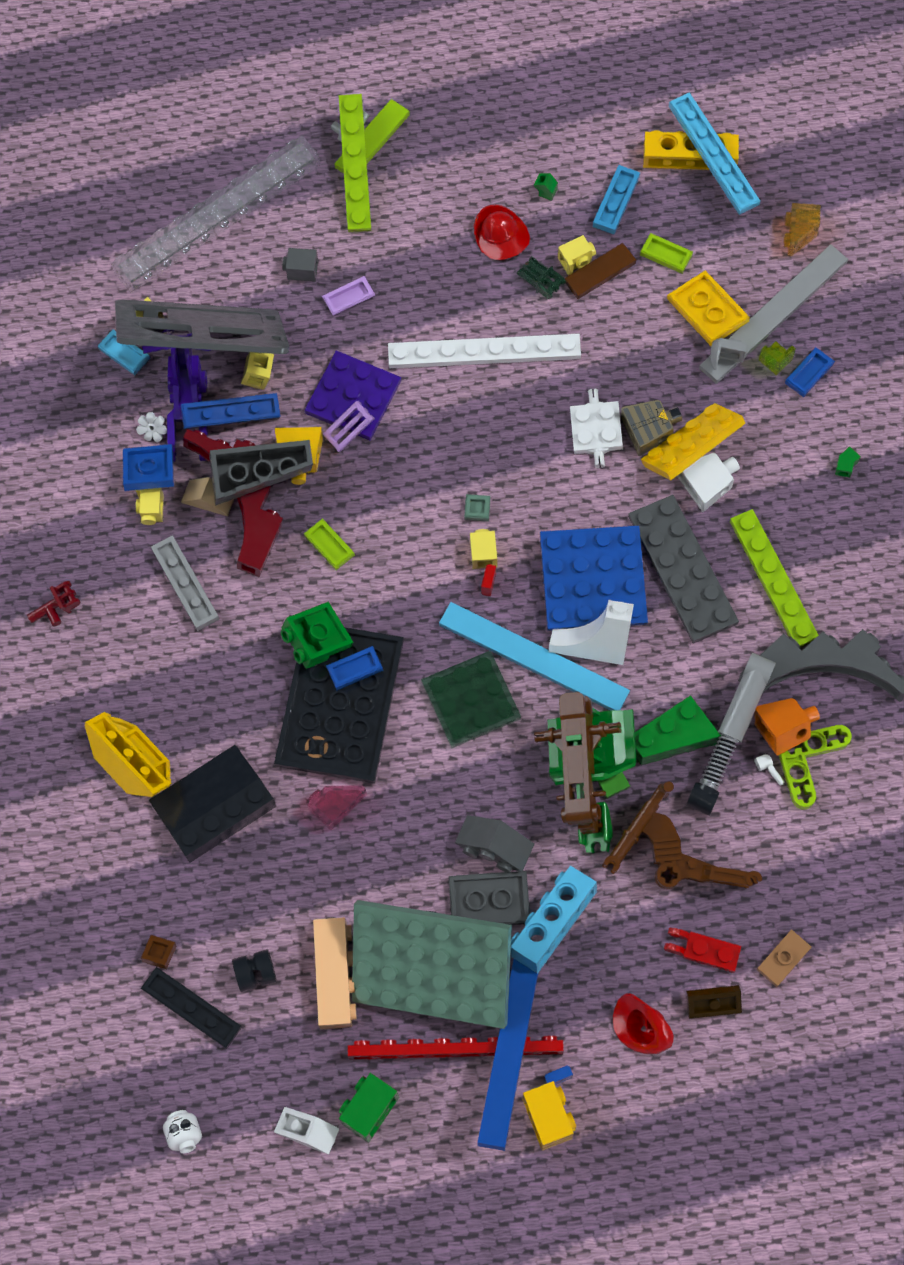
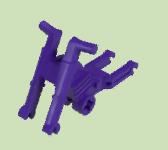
M165 329L162 332L168 335L192 337L190 331L189 333H174V330ZM142 346L143 354L171 348V356H168L167 381L170 403H174V409L167 415V445L172 444L173 462H176V422H183L180 405L202 402V393H207L208 391L206 370L201 371L199 355H192V349ZM196 349V350L211 351V350H206V349ZM208 426L199 427V431L205 433L208 437ZM199 455L200 461H207Z

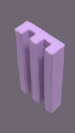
M356 401L323 435L338 452H341L375 418L368 413V410L362 406L360 401ZM358 409L360 412L333 438L331 434ZM364 416L366 419L338 444L337 441Z

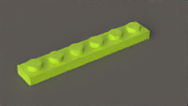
M362 94L338 95L348 232L371 231Z
M751 509L730 518V523L787 634L798 642L800 648L810 644L819 635L754 510Z

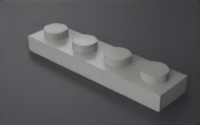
M173 535L151 546L154 555L197 631L218 621L219 616Z

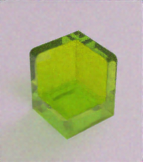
M775 341L769 348L765 345L761 349L759 361L777 375L793 360L796 348L791 346L786 350Z

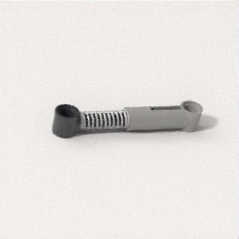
M755 653L751 654L742 679L718 730L721 736L719 737L720 740L717 741L718 745H715L716 749H713L714 753L711 754L713 757H710L711 761L708 762L709 766H706L707 770H704L705 774H702L703 777L700 779V782L695 783L686 806L710 816L720 793L717 791L720 785L718 782L722 781L721 777H724L722 773H726L724 769H727L726 764H729L728 760H731L729 757L733 756L731 753L735 752L733 750L734 747L736 748L735 743H742L776 662Z

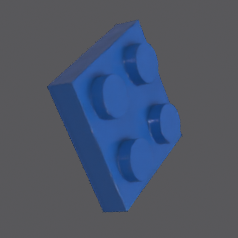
M172 444L123 449L124 491L174 487Z

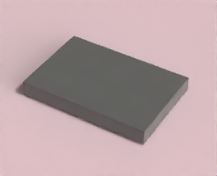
M527 871L449 876L451 915L509 925L525 924L527 917L530 915Z

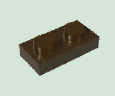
M739 985L686 991L689 1019L742 1013L741 989Z

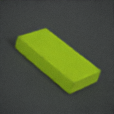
M650 233L640 251V256L683 274L693 255V251Z
M323 518L304 533V537L335 570H338L355 556L352 549Z

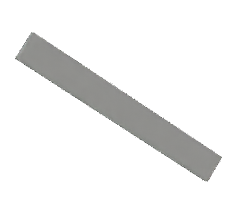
M830 244L753 315L748 323L740 327L729 339L734 338L747 343L744 358L846 265L848 258ZM710 355L700 364L699 369L717 384L740 362L719 358L717 369L715 370Z

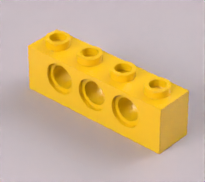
M658 130L645 132L643 168L710 170L685 132H661ZM731 133L717 134L738 165L739 135Z

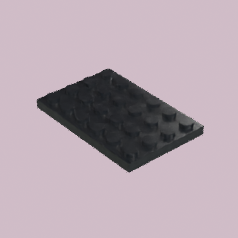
M344 627L353 641L350 648L330 655L327 661L307 669L303 663L298 664L296 662L274 765L275 767L375 784L404 637ZM373 646L383 671L336 690L326 665ZM320 736L324 740H314L312 737ZM310 739L309 750L305 751V744ZM325 743L328 744V750L326 754H324ZM308 754H321L322 757L312 758Z

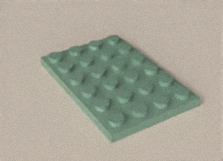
M357 900L354 903L352 982H354L355 992L352 993V1002L505 1029L508 1023L512 925Z

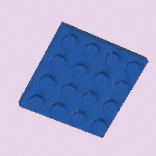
M639 526L540 531L547 631L577 628L593 622L604 612L608 600L634 604L630 626L648 624Z

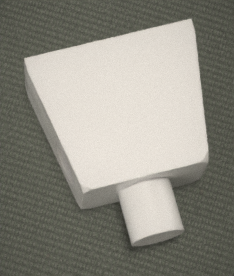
M711 453L698 459L677 475V477L701 511L704 512L732 488L734 479L731 474L738 471L740 466L734 457L722 462L716 453Z

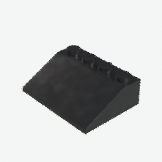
M233 745L149 799V802L189 863L277 807L274 798L236 745Z

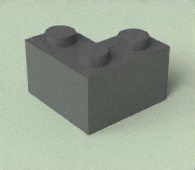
M467 815L455 841L457 845L463 848L462 852L472 858L481 856L488 861H495L497 863L496 867L507 873H511V870L523 872L535 845L501 820Z

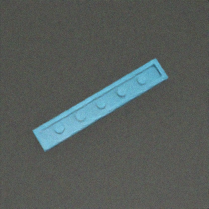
M690 92L670 101L669 108L737 213L740 215L760 205V199Z

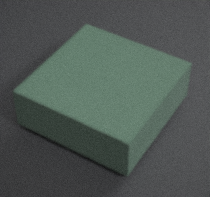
M466 494L464 520L489 521L491 496Z

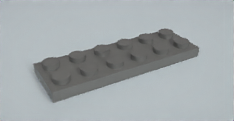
M674 495L630 512L628 517L633 526H639L641 543L692 643L694 644L738 625L739 620Z

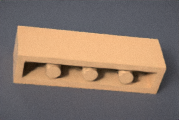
M345 917L313 920L318 1026L320 1029L352 1027V1020H357L356 1003L351 1004L350 993L355 992L354 982H352V977H349V967H353V951H348V941H352V926L347 925Z

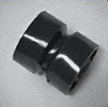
M268 949L255 952L252 958L245 955L232 959L235 977L241 993L255 989L258 983L262 986L277 983Z

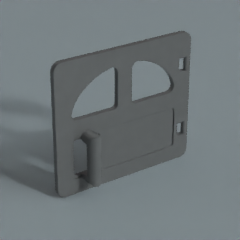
M124 299L115 301L116 339L120 344L271 354L289 353V343L277 310ZM136 311H143V317H137ZM158 312H166L168 318H158ZM159 329L190 331L192 337L159 333ZM210 332L257 336L238 339H214L210 337Z

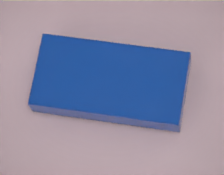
M815 347L786 379L785 384L802 397H805L834 365L835 361Z
M373 646L326 665L336 690L383 671Z

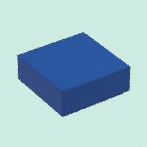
M567 1065L545 1074L544 1081L545 1084L554 1081L555 1085L571 1079L573 1073L570 1066Z

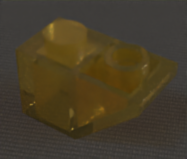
M792 203L790 212L785 214L784 223L785 226H789L788 233L784 235V247H788L787 256H793L817 237L820 227L821 205Z

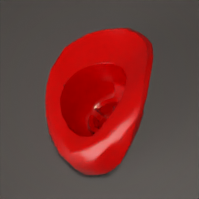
M497 204L485 206L475 219L474 236L481 252L491 259L504 260L514 257L529 245L530 235L526 225L513 211L505 206Z
M626 993L618 999L613 1012V1027L616 1035L625 1046L643 1054H660L672 1047L673 1032L665 1021L664 1016L658 1010L651 1008L631 993ZM643 1026H645L646 1032L641 1030Z

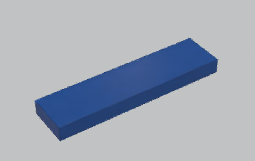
M277 393L180 405L184 429L281 417Z

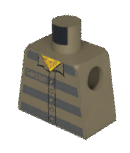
M660 400L621 408L620 418L638 456L644 455L667 440V437L673 434L672 424L682 421V415L678 407L665 411Z

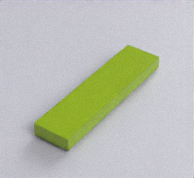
M392 99L364 129L367 164L410 115L409 110ZM342 154L334 164L335 168L344 174Z

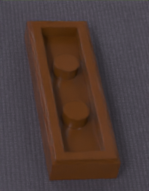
M621 243L564 279V283L575 297L580 299L635 265L636 259L624 243Z

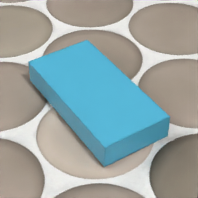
M114 329L98 345L100 351L133 375H136L150 359V356L147 353L143 354V350L136 345L118 343Z

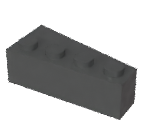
M310 440L210 450L209 459L215 506L311 471L313 461Z

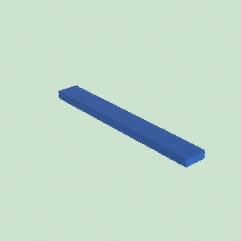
M515 959L513 960L509 980L508 1023L505 1029L500 1028L477 1142L479 1147L505 1151L538 979L536 972Z

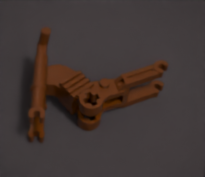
M670 781L658 785L649 800L644 803L628 829H624L621 839L602 864L603 868H607V865L612 864L611 874H615L632 846L638 843V837L642 833L648 837L652 845L653 862L658 866L654 879L657 886L662 889H671L681 880L685 879L700 883L710 882L743 887L745 889L762 881V876L757 871L747 872L717 867L682 854L681 840L673 822L666 815L656 813L661 801L669 796V792L674 789V785ZM666 870H670V874L675 876L669 883H665V878L661 877V874Z

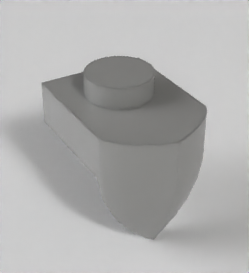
M734 338L714 340L711 346L713 368L717 369L719 358L743 363L747 343Z

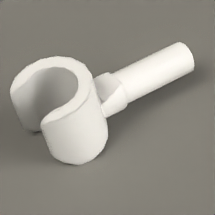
M763 754L754 759L759 771L768 769L780 786L785 783L775 770L772 758L769 755Z

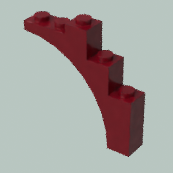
M187 429L183 437V447L199 454L209 463L210 450L256 446L248 440L240 441L237 439L234 446L231 447L227 442L208 438L205 433L198 430L191 431ZM271 486L237 498L242 513L244 529L243 544L237 560V569L260 577L283 522V518L277 512L269 509L266 511L262 510L270 493Z

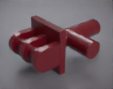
M65 581L56 587H49L54 599L27 614L30 622L33 623L47 614L53 627L60 625L62 621L55 609L59 607L69 614L72 612V609L81 603L75 597V590L70 588L72 586L71 582Z

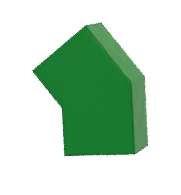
M540 173L533 186L539 191L538 196L552 201L558 189V182L551 173Z
M850 446L838 457L835 471L836 476L850 478L853 467L860 460L861 456Z

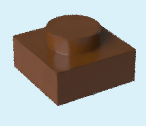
M150 935L141 956L142 962L167 970L177 947L176 943Z

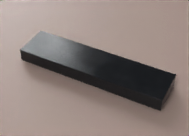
M158 967L153 970L141 987L144 992L226 1049L242 1028L240 1024Z

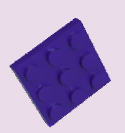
M336 350L305 408V414L332 425L356 401H360L362 406L375 419L357 436L371 441L401 383V377ZM356 409L338 428L343 429L360 411ZM363 416L348 432H353L366 418Z

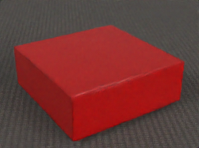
M486 565L481 584L482 595L491 597L496 577V565Z

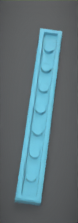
M450 602L439 622V626L572 692H580L584 696L589 697L592 702L608 710H621L630 693L629 689L556 653L548 652V649Z

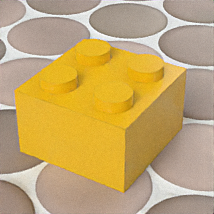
M554 1081L523 1093L522 1100L542 1151L573 1138V1131H576L575 1128L577 1127L572 1113H566L563 1107L566 1105V1098L561 1086L556 1087Z

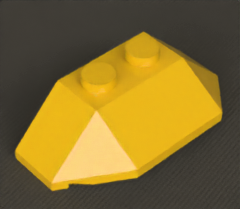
M106 712L85 722L84 726L94 759L127 794L152 797L171 785L170 761L136 725L120 718L111 717V714Z

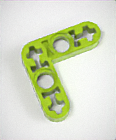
M835 725L811 731V737L818 738L822 743L819 749H811L808 742L805 741L802 743L805 752H802V747L796 748L793 754L786 751L779 755L792 802L798 809L807 810L813 806L816 800V791L806 758L845 749L852 738L851 732L846 726ZM836 732H839L842 736L845 735L842 743L838 739L831 740L829 747H827V739L835 737ZM800 767L804 772V777L794 779L790 775V769ZM807 782L808 785L803 786L805 795H810L807 803H804L803 799L798 800L797 797L800 796L801 790L799 786L794 788L793 785H801Z

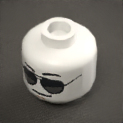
M186 1110L171 1113L163 1125V1132L168 1147L171 1150L189 1153L196 1148L195 1145L202 1138L196 1116L188 1113Z

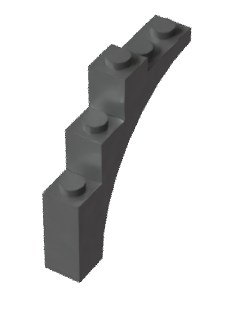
M864 629L842 649L839 647L840 644L832 635H827L824 631L803 650H800V645L792 637L788 638L783 633L760 655L776 662L763 692L771 686L791 677L807 673L832 672L848 674L867 680L884 689L901 702L904 699V677L900 674L897 675L891 669L886 659L877 656L881 648L879 641L873 634L867 633ZM744 670L740 673V676H739V679H738L739 682H740L741 679H742V675H743Z

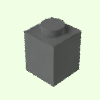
M288 248V255L283 257L282 270L286 271L287 279L316 282L318 268L317 250Z

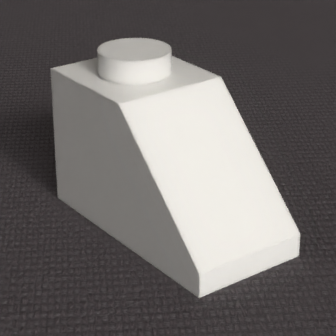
M284 1107L274 1133L329 1154L339 1128L315 1116Z

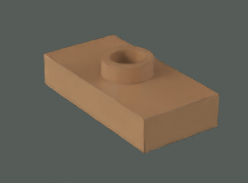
M791 929L761 963L757 971L774 986L778 987L812 947Z

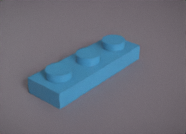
M618 165L593 221L594 228L615 235L640 178V172Z

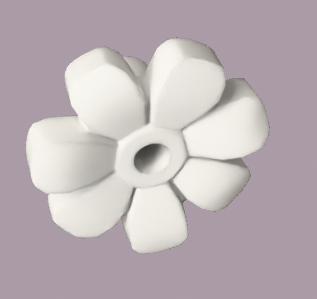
M148 412L146 417L140 416L138 419L140 425L136 428L139 435L145 433L144 439L147 441H151L153 437L155 442H160L163 438L162 434L167 433V426L162 425L165 421L162 416L155 417L153 412Z

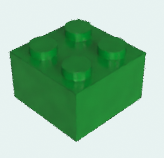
M372 1073L367 1078L365 1076L360 1078L354 1088L356 1090L355 1096L352 1100L346 1099L338 1112L340 1113L339 1120L342 1125L368 1143L400 1098L397 1090Z

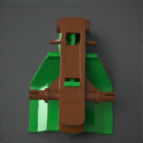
M564 693L559 698L560 717L547 719L548 731L534 732V736H536L534 740L536 743L548 741L549 777L555 785L564 784V795L556 797L558 801L565 800V807L561 809L563 823H568V825L578 824V842L581 845H585L586 853L594 854V847L597 843H600L602 852H609L610 842L613 837L610 811L606 802L596 803L595 798L605 796L606 792H594L592 781L606 780L635 767L634 711L630 709L599 712L592 708V700L582 693ZM576 791H577V799H575V795H574V792H576Z

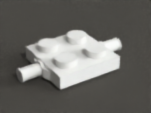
M592 389L588 390L589 403L570 406L574 454L587 453L594 455L595 468H599V459L601 468H604L605 453L613 450H623L618 401L599 402L598 389H594V398Z

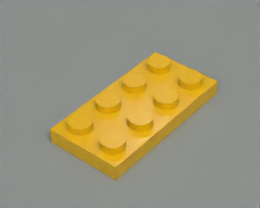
M714 403L705 408L704 412L696 418L688 421L679 431L668 436L667 440L659 446L651 449L641 461L644 467L671 481L746 424L742 415Z

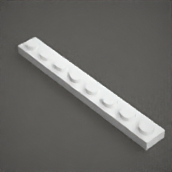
M580 334L388 343L389 369L581 359Z

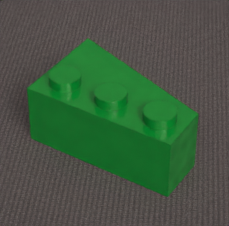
M690 695L635 732L636 759L642 766L671 758L681 753H689L699 748L714 746L718 744L717 741L720 740L719 737L721 735Z

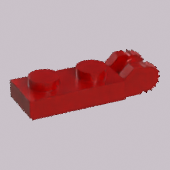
M669 928V935L674 938L687 940L686 948H683L673 943H666L664 945L665 951L681 955L687 960L732 973L735 972L742 946L691 931L689 933L678 928Z

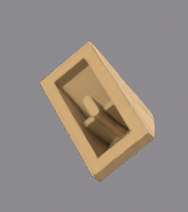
M207 477L189 480L181 503L228 516L234 499L215 506L212 478Z

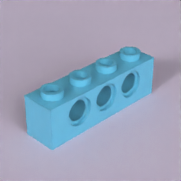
M572 866L566 872L562 871L555 881L556 886L551 892L544 894L540 901L541 906L536 913H530L525 921V928L521 933L517 932L511 939V957L537 974L597 893V882ZM563 895H571L573 897L568 901L561 899ZM549 915H556L558 917L555 921H548L545 918ZM535 935H540L543 937V939L541 941L534 942L531 940V937Z

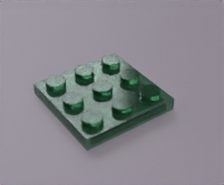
M491 650L421 679V683L451 749L521 720V715Z

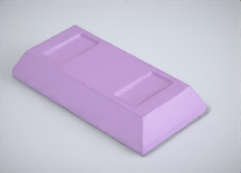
M365 276L322 297L334 316L375 296V293Z

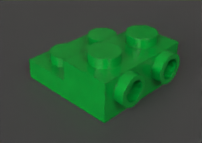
M329 601L287 617L281 627L282 639L285 643H291L294 648L293 655L298 664L303 663L306 669L327 661L330 655L348 649L353 644L351 637Z

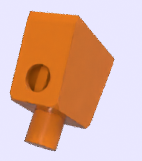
M790 698L757 706L754 712L756 728L776 755H780L807 741L811 737V723L820 720V715L815 706L802 709L795 699Z

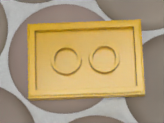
M706 270L667 295L669 302L710 346H712L714 340L724 339L748 323L750 319L745 311Z

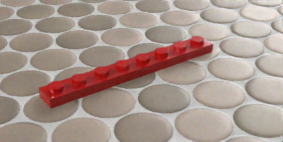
M543 1036L541 1041H531L530 1037H526L523 1056L563 1055V1040H557V1036ZM498 1037L488 1038V1042H477V1038H462L461 1043H450V1039L446 1038L434 1039V1043H423L422 1039L407 1040V1044H397L396 1040H381V1045H370V1041L359 1040L354 1041V1045H348L349 1060L495 1056Z

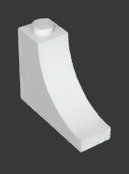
M608 600L604 612L593 622L577 628L553 629L548 652L623 665L634 604Z

